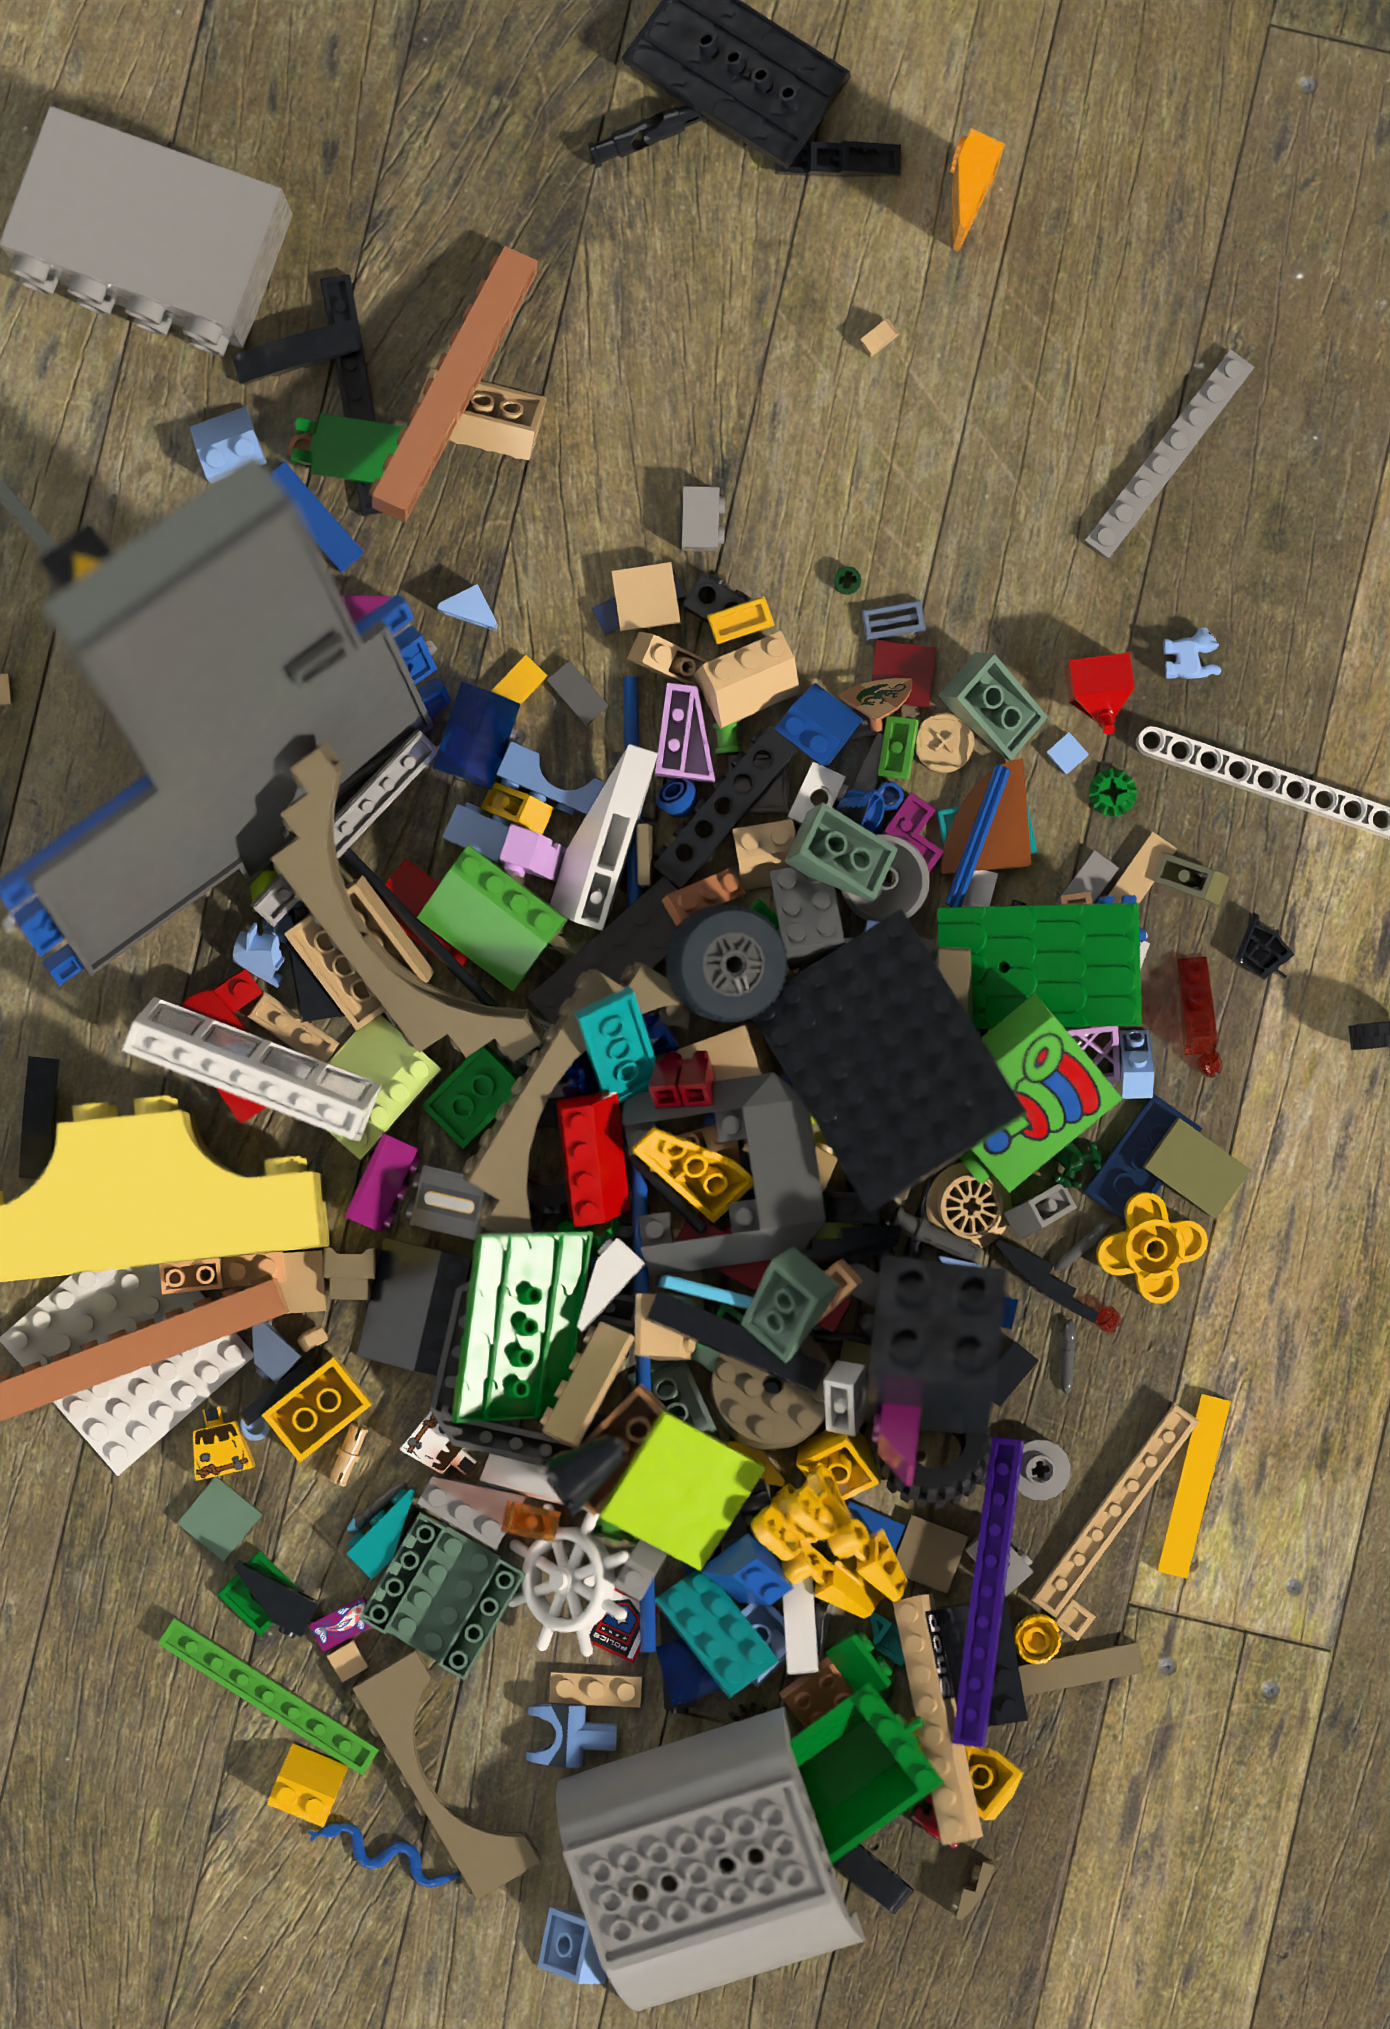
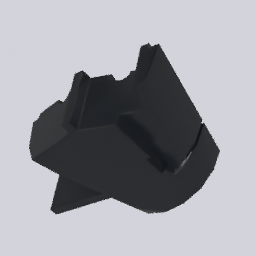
M1254 912L1235 960L1263 980L1273 972L1282 979H1285L1287 975L1278 970V968L1293 957L1294 953L1278 935V929L1271 931L1257 925L1259 915Z

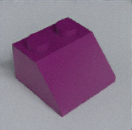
M883 1403L882 1414H875L872 1442H878L877 1453L906 1486H912L920 1407Z

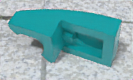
M873 1611L869 1618L876 1649L898 1665L903 1666L905 1660L898 1626L876 1611Z

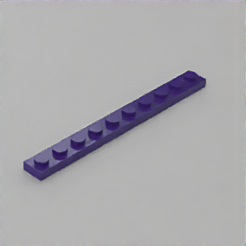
M992 1437L952 1744L985 1748L1024 1441Z

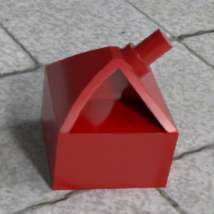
M1130 652L1069 660L1064 667L1069 703L1102 726L1105 734H1112L1115 731L1114 722L1116 715L1135 689Z

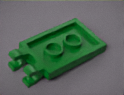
M321 413L319 415V422L297 418L296 433L312 435L309 451L292 447L291 460L295 464L311 465V475L373 484L376 478H382L385 472L383 465L388 454H394L399 446L396 445V441L402 428L408 429V427Z

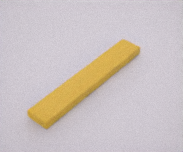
M1200 1393L1195 1418L1199 1422L1190 1433L1156 1570L1158 1572L1186 1579L1188 1577L1231 1401Z

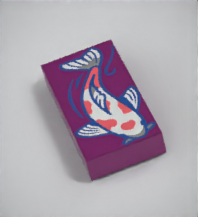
M364 1596L309 1624L322 1652L371 1627L359 1620L367 1605Z

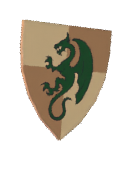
M891 678L875 680L848 689L839 694L838 697L868 716L871 731L878 732L882 730V718L899 709L908 699L912 689V679Z

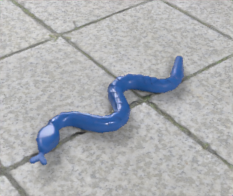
M330 1822L321 1828L319 1832L308 1831V1834L312 1835L310 1841H313L316 1836L328 1838L335 1837L342 1831L348 1832L351 1835L354 1858L362 1867L371 1870L383 1867L396 1854L405 1853L409 1859L413 1880L421 1886L438 1887L460 1877L458 1872L432 1878L425 1877L422 1873L419 1852L408 1841H395L376 1857L367 1856L362 1833L358 1826L351 1822Z

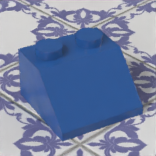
M814 683L791 706L775 730L819 764L828 767L864 719L817 683Z
M749 1533L707 1563L702 1569L706 1576L740 1603L770 1606L793 1589L792 1583L783 1573L782 1561Z

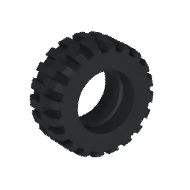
M988 1425L986 1436L973 1433H952L961 1445L959 1458L952 1464L941 1468L924 1467L915 1462L912 1486H906L877 1453L878 1442H874L873 1457L874 1464L878 1465L877 1473L881 1480H887L886 1488L892 1494L899 1491L901 1493L900 1499L906 1503L913 1499L917 1501V1507L926 1508V1503H934V1508H944L945 1501H950L951 1505L961 1502L962 1495L964 1494L969 1497L975 1491L976 1484H981L985 1476L992 1447V1438L989 1436L990 1426Z

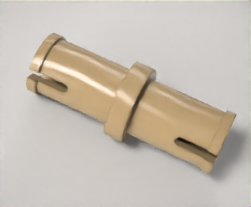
M350 1423L342 1447H338L336 1451L338 1457L328 1477L330 1482L336 1484L338 1480L339 1485L344 1487L347 1485V1480L354 1463L360 1459L358 1453L366 1433H368L367 1428L363 1426L357 1427L355 1423Z

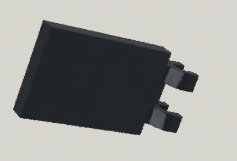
M307 907L290 911L293 926L308 915ZM287 939L300 1022L345 1016Z

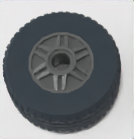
M715 904L703 907L701 910H696L693 914L688 915V918H685L683 923L678 925V929H675L674 936L671 937V942L668 944L666 974L669 977L668 981L671 984V989L686 1008L705 1018L722 1022H738L751 1019L753 1016L756 1017L760 1012L765 1011V1008H768L771 1002L773 1003L776 1000L775 998L778 997L779 991L782 990V985L785 983L784 978L787 975L786 968H788V964H786V961H788V957L786 956L787 951L784 948L785 943L782 941L783 938L768 918H764V915L746 907L731 904Z

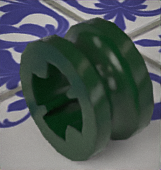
M850 566L842 567L835 574L834 586L841 594L852 595L860 588L861 575L855 568ZM845 573H851V578H856V583H852L849 589L843 588L844 583H839V578H844Z

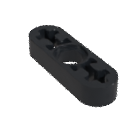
M307 1359L244 1409L239 1416L249 1426L317 1370Z

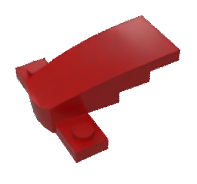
M242 968L216 987H209L191 994L179 1007L252 1034L234 1012L263 994L249 971ZM216 1087L240 1124L267 1107Z

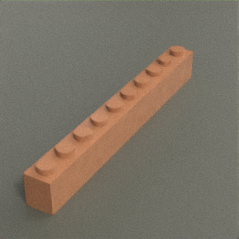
M504 246L500 256L494 255L489 266L490 274L487 280L482 279L477 287L475 295L478 297L475 303H469L462 318L464 323L461 329L456 328L449 342V345H451L447 354L442 353L436 366L438 372L435 378H429L424 387V399L421 404L416 403L411 411L409 419L412 421L408 429L402 428L396 441V445L399 446L394 454H388L383 465L385 472L382 478H376L371 486L369 495L372 496V508L406 523L537 274V260Z
M267 1275L250 1281L252 1287L241 1291L238 1285L223 1291V1298L212 1302L209 1296L194 1302L195 1309L183 1312L182 1307L165 1313L166 1320L155 1323L154 1318L136 1324L137 1331L127 1334L126 1330L122 1329L109 1334L110 1341L99 1345L96 1339L80 1345L81 1352L70 1356L67 1350L51 1356L53 1362L42 1366L40 1361L23 1367L24 1373L13 1377L12 1371L1 1375L0 1421L290 1312L278 1279L269 1280Z

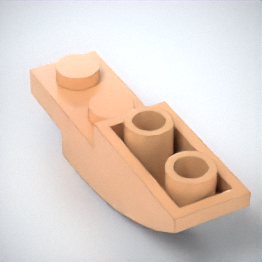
M283 1251L159 1264L162 1295L230 1288L238 1285L239 1287L251 1285L250 1281L265 1275L268 1276L269 1280L277 1278L278 1282H286Z

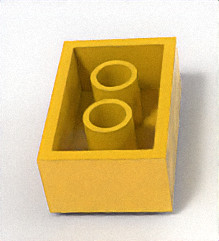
M335 1356L263 1413L262 1416L296 1459L302 1462L373 1405L374 1402L337 1356Z

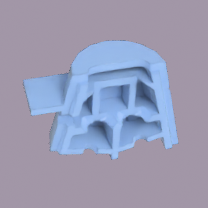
M254 923L248 932L241 931L233 949V962L277 988L283 983L284 977L276 973L285 961V957L282 956L281 950H279L280 944L277 935L263 933L262 936H259V933H257V923Z

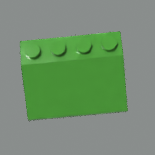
M472 845L466 847L417 917L418 920L513 992L568 921V918Z

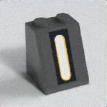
M423 1165L422 1171L416 1170L413 1188H418L415 1200L410 1199L406 1217L411 1218L410 1225L477 1240V1235H484L485 1231L484 1227L477 1224L480 1218L478 1217V1212L486 1201L490 1202L492 1196L462 1178L464 1176L463 1173Z

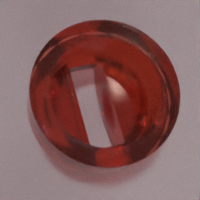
M1215 1051L1201 1055L1196 1061L1200 1072L1209 1078H1214L1215 1073L1220 1074L1223 1069L1220 1055Z
M1107 1306L1099 1311L1095 1324L1105 1333L1116 1332L1115 1328L1121 1326L1122 1319L1114 1307Z

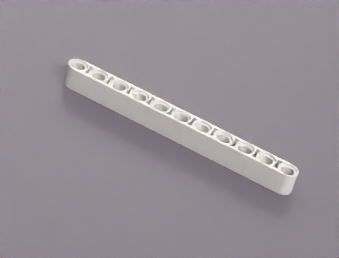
M1146 727L1136 738L1138 751L1147 757L1390 840V807L1158 727ZM1145 734H1153L1157 737V748L1148 749L1143 744ZM1179 743L1185 746L1187 750L1185 758L1177 759L1173 756L1171 750L1174 744ZM1209 753L1213 755L1216 761L1214 768L1206 769L1202 766L1200 762L1202 754ZM1232 763H1238L1243 767L1244 775L1242 778L1236 779L1230 775L1229 767ZM1260 773H1267L1272 777L1273 783L1271 788L1265 789L1259 785L1258 776ZM1289 783H1296L1300 786L1301 795L1299 798H1291L1287 794L1286 789ZM1317 793L1327 794L1330 799L1328 808H1320L1316 804L1315 797ZM1346 803H1354L1358 807L1356 818L1346 816L1344 812ZM1376 812L1383 813L1386 816L1387 825L1385 828H1378L1373 823V816Z

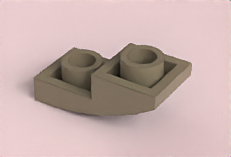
M981 1858L979 1865L974 1864L970 1877V1882L974 1883V1887L962 1884L960 1892L954 1891L951 1909L955 1910L954 1915L956 1919L963 1920L982 1897L995 1866L993 1860Z

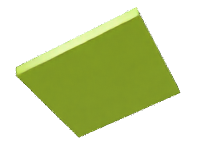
M663 1410L598 1515L611 1524L701 1571L766 1467L762 1463Z

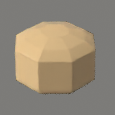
M313 1327L303 1332L297 1341L302 1351L307 1352L327 1341L329 1337L323 1327Z

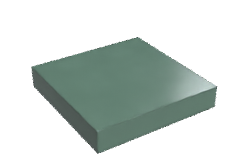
M215 1476L177 1524L224 1562L263 1513L221 1478Z

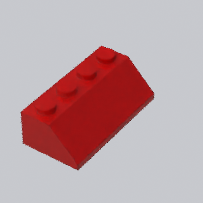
M617 1091L556 1100L568 1213L574 1227L605 1223L629 1211Z

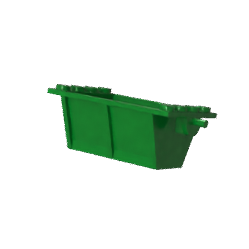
M871 1682L865 1684L794 1736L789 1742L831 1864L944 1783V1780L918 1747L920 1742L914 1731L925 1723L923 1719L918 1716L910 1723H907L900 1714L895 1716Z

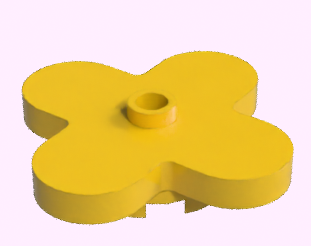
M1139 1192L1131 1196L1125 1205L1126 1230L1105 1236L1097 1246L1096 1259L1099 1266L1109 1274L1125 1275L1134 1273L1137 1289L1142 1297L1153 1303H1165L1171 1300L1178 1291L1179 1277L1177 1267L1180 1263L1194 1261L1202 1256L1207 1247V1234L1201 1225L1191 1220L1169 1222L1164 1201L1153 1193ZM1153 1241L1155 1244L1154 1250L1147 1252L1148 1244Z

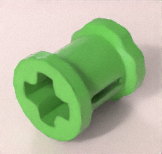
M740 722L732 723L721 729L718 723L713 724L717 737V748L714 750L715 755L742 752V748L738 746L737 734Z

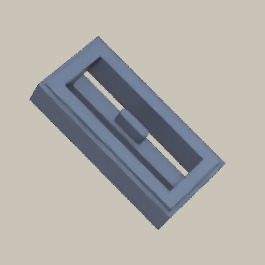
M921 600L861 610L866 641L926 631ZM916 608L917 613L869 622V616ZM914 620H918L919 623L918 625L871 633V628Z

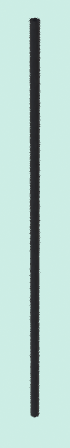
M349 847L341 856L360 876H364L373 890L482 1005L501 1007ZM537 1046L529 1051L528 1054L531 1056L534 1051H539L540 1048ZM565 1074L557 1082L559 1087L570 1098L585 1096ZM622 1135L624 1155L698 1234L701 1233L708 1225L657 1172H650L649 1165L638 1155L629 1156L627 1140Z

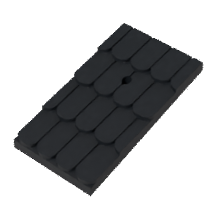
M662 0L622 56L624 64L629 66L631 70L661 87L667 94L711 119L714 124L746 142L747 146L786 169L789 168L795 156L798 155L811 136V133H813L827 113L826 111L829 110L842 91V88L845 87L851 78L849 70L741 0Z

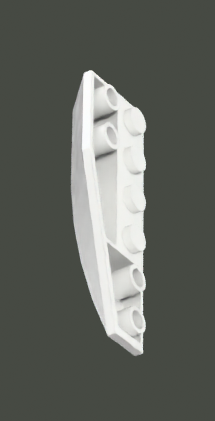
M632 744L627 746L566 849L550 905L571 921L601 931L607 926L658 752Z

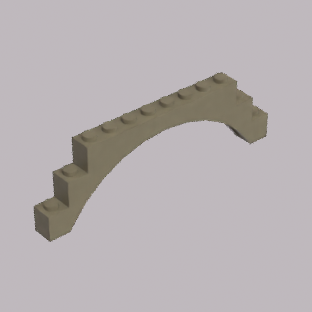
M325 740L297 760L290 768L296 784L301 788H305L307 792L287 805L281 812L285 827L291 833H295L297 837L277 850L271 857L275 871L281 877L287 879L292 886L294 896L307 905L314 922L319 926H323L329 934V940L333 947L341 950L346 956L350 969L362 977L369 994L375 999L378 998L384 1006L388 1019L393 1023H397L403 1031L405 1041L411 1047H415L420 1053L448 1034L452 1046L457 1051H461L465 1057H468L495 1038L499 1051L504 1056H509L512 1062L516 1061L540 1045L546 1032L529 1009L482 1005L454 997L422 981L393 959L371 935L352 905L340 874L334 842L335 801L344 764Z
M634 962L633 966L631 964L627 966L621 976L623 981L621 985L594 969H589L587 973L584 971L578 977L575 983L577 989L572 998H567L559 1009L561 1016L555 1025L551 1024L543 1036L545 1042L541 1049L534 1051L529 1058L527 1072L524 1077L520 1076L515 1081L511 1089L512 1097L507 1104L503 1103L495 1115V1119H497L492 1130L488 1129L483 1134L479 1142L481 1148L476 1156L472 1155L463 1168L465 1174L462 1178L492 1196L490 1202L486 1201L481 1206L478 1212V1217L480 1218L477 1224L493 1234L533 1233L526 1191L529 1151L537 1121L554 1086L572 1062L586 1050L574 1012L628 986L635 993L641 1014L664 1006L683 1004L671 989V984L668 981L669 977L665 978L640 962Z

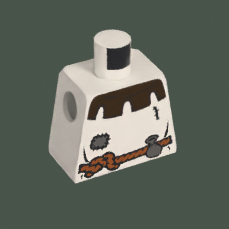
M432 1412L427 1415L400 1448L404 1453L441 1474L452 1464L462 1474L466 1475L477 1462L463 1451L464 1448L451 1444Z

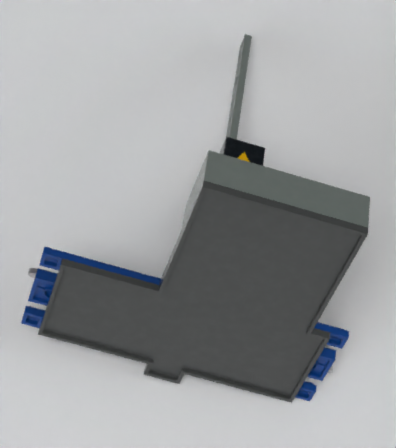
M254 456L237 465L231 472L212 483L193 499L185 502L179 509L157 522L155 526L138 538L133 539L117 553L112 550L90 523L75 531L70 537L57 545L0 478V503L44 555L37 559L47 578L60 592L43 604L41 608L82 678L109 709L146 773L144 777H141L134 784L125 788L124 791L116 795L112 800H109L102 807L93 811V814L84 818L80 823L71 827L70 830L61 834V837H58L38 853L29 857V860H26L19 867L10 871L9 874L0 878V899L9 911L36 893L10 912V915L4 919L2 925L7 932L14 931L20 927L23 935L39 956H42L64 939L68 942L66 946H63V948H60V950H57L56 953H53V955H50V957H47L42 962L56 983L61 986L84 968L92 976L236 870L249 883L258 877L261 872L273 866L271 857L277 850L292 840L289 835L290 831L283 823L281 812L287 805L307 792L305 788L299 787L292 777L293 772L290 768L297 760L326 740L344 764L337 798L384 764L416 729L420 730L423 734L432 729L434 724L430 717L451 703L452 700L445 685L439 678L428 681L419 690L415 686L437 670L432 658L437 647L432 641L425 642L422 635L411 624L392 636V634L414 619L407 601L400 594L391 597L381 604L380 607H377V609H374V611H371V613L353 625L296 503ZM339 631L352 652L351 656L305 688L300 689L287 666Z

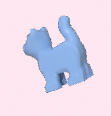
M1199 628L1193 637L1181 638L1175 641L1164 639V655L1172 654L1176 656L1175 663L1166 661L1165 679H1175L1177 677L1193 679L1204 678L1210 674L1219 675L1221 668L1218 665L1210 664L1202 667L1198 652L1209 653L1217 649L1219 643L1216 642L1215 635L1210 633L1207 628Z

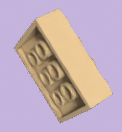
M361 875L345 886L352 905L371 935L394 960L422 981L429 982L434 970L364 876ZM310 913L284 933L356 1031L385 1012L384 1006L378 998L375 999L369 994L365 981L359 974H355L350 969L346 956L341 950L333 947L329 940V934L323 926H319L314 922Z

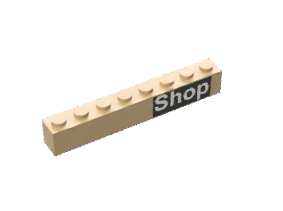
M925 1594L893 1602L915 1714L916 1718L920 1716L925 1722L918 1728L923 1753L944 1780V1783L931 1791L942 1845L983 1837L964 1745L952 1744L957 1708L933 1594Z

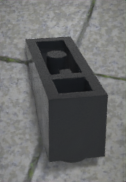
M241 1560L237 1561L234 1566L235 1571L273 1623L280 1626L278 1631L290 1638H295L296 1635L302 1637L321 1601Z

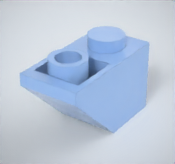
M1149 1030L1119 1031L1122 1098H1153L1154 1065Z

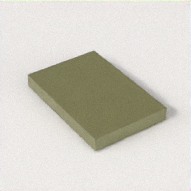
M1178 1117L1142 1166L1214 1219H1217L1251 1171Z

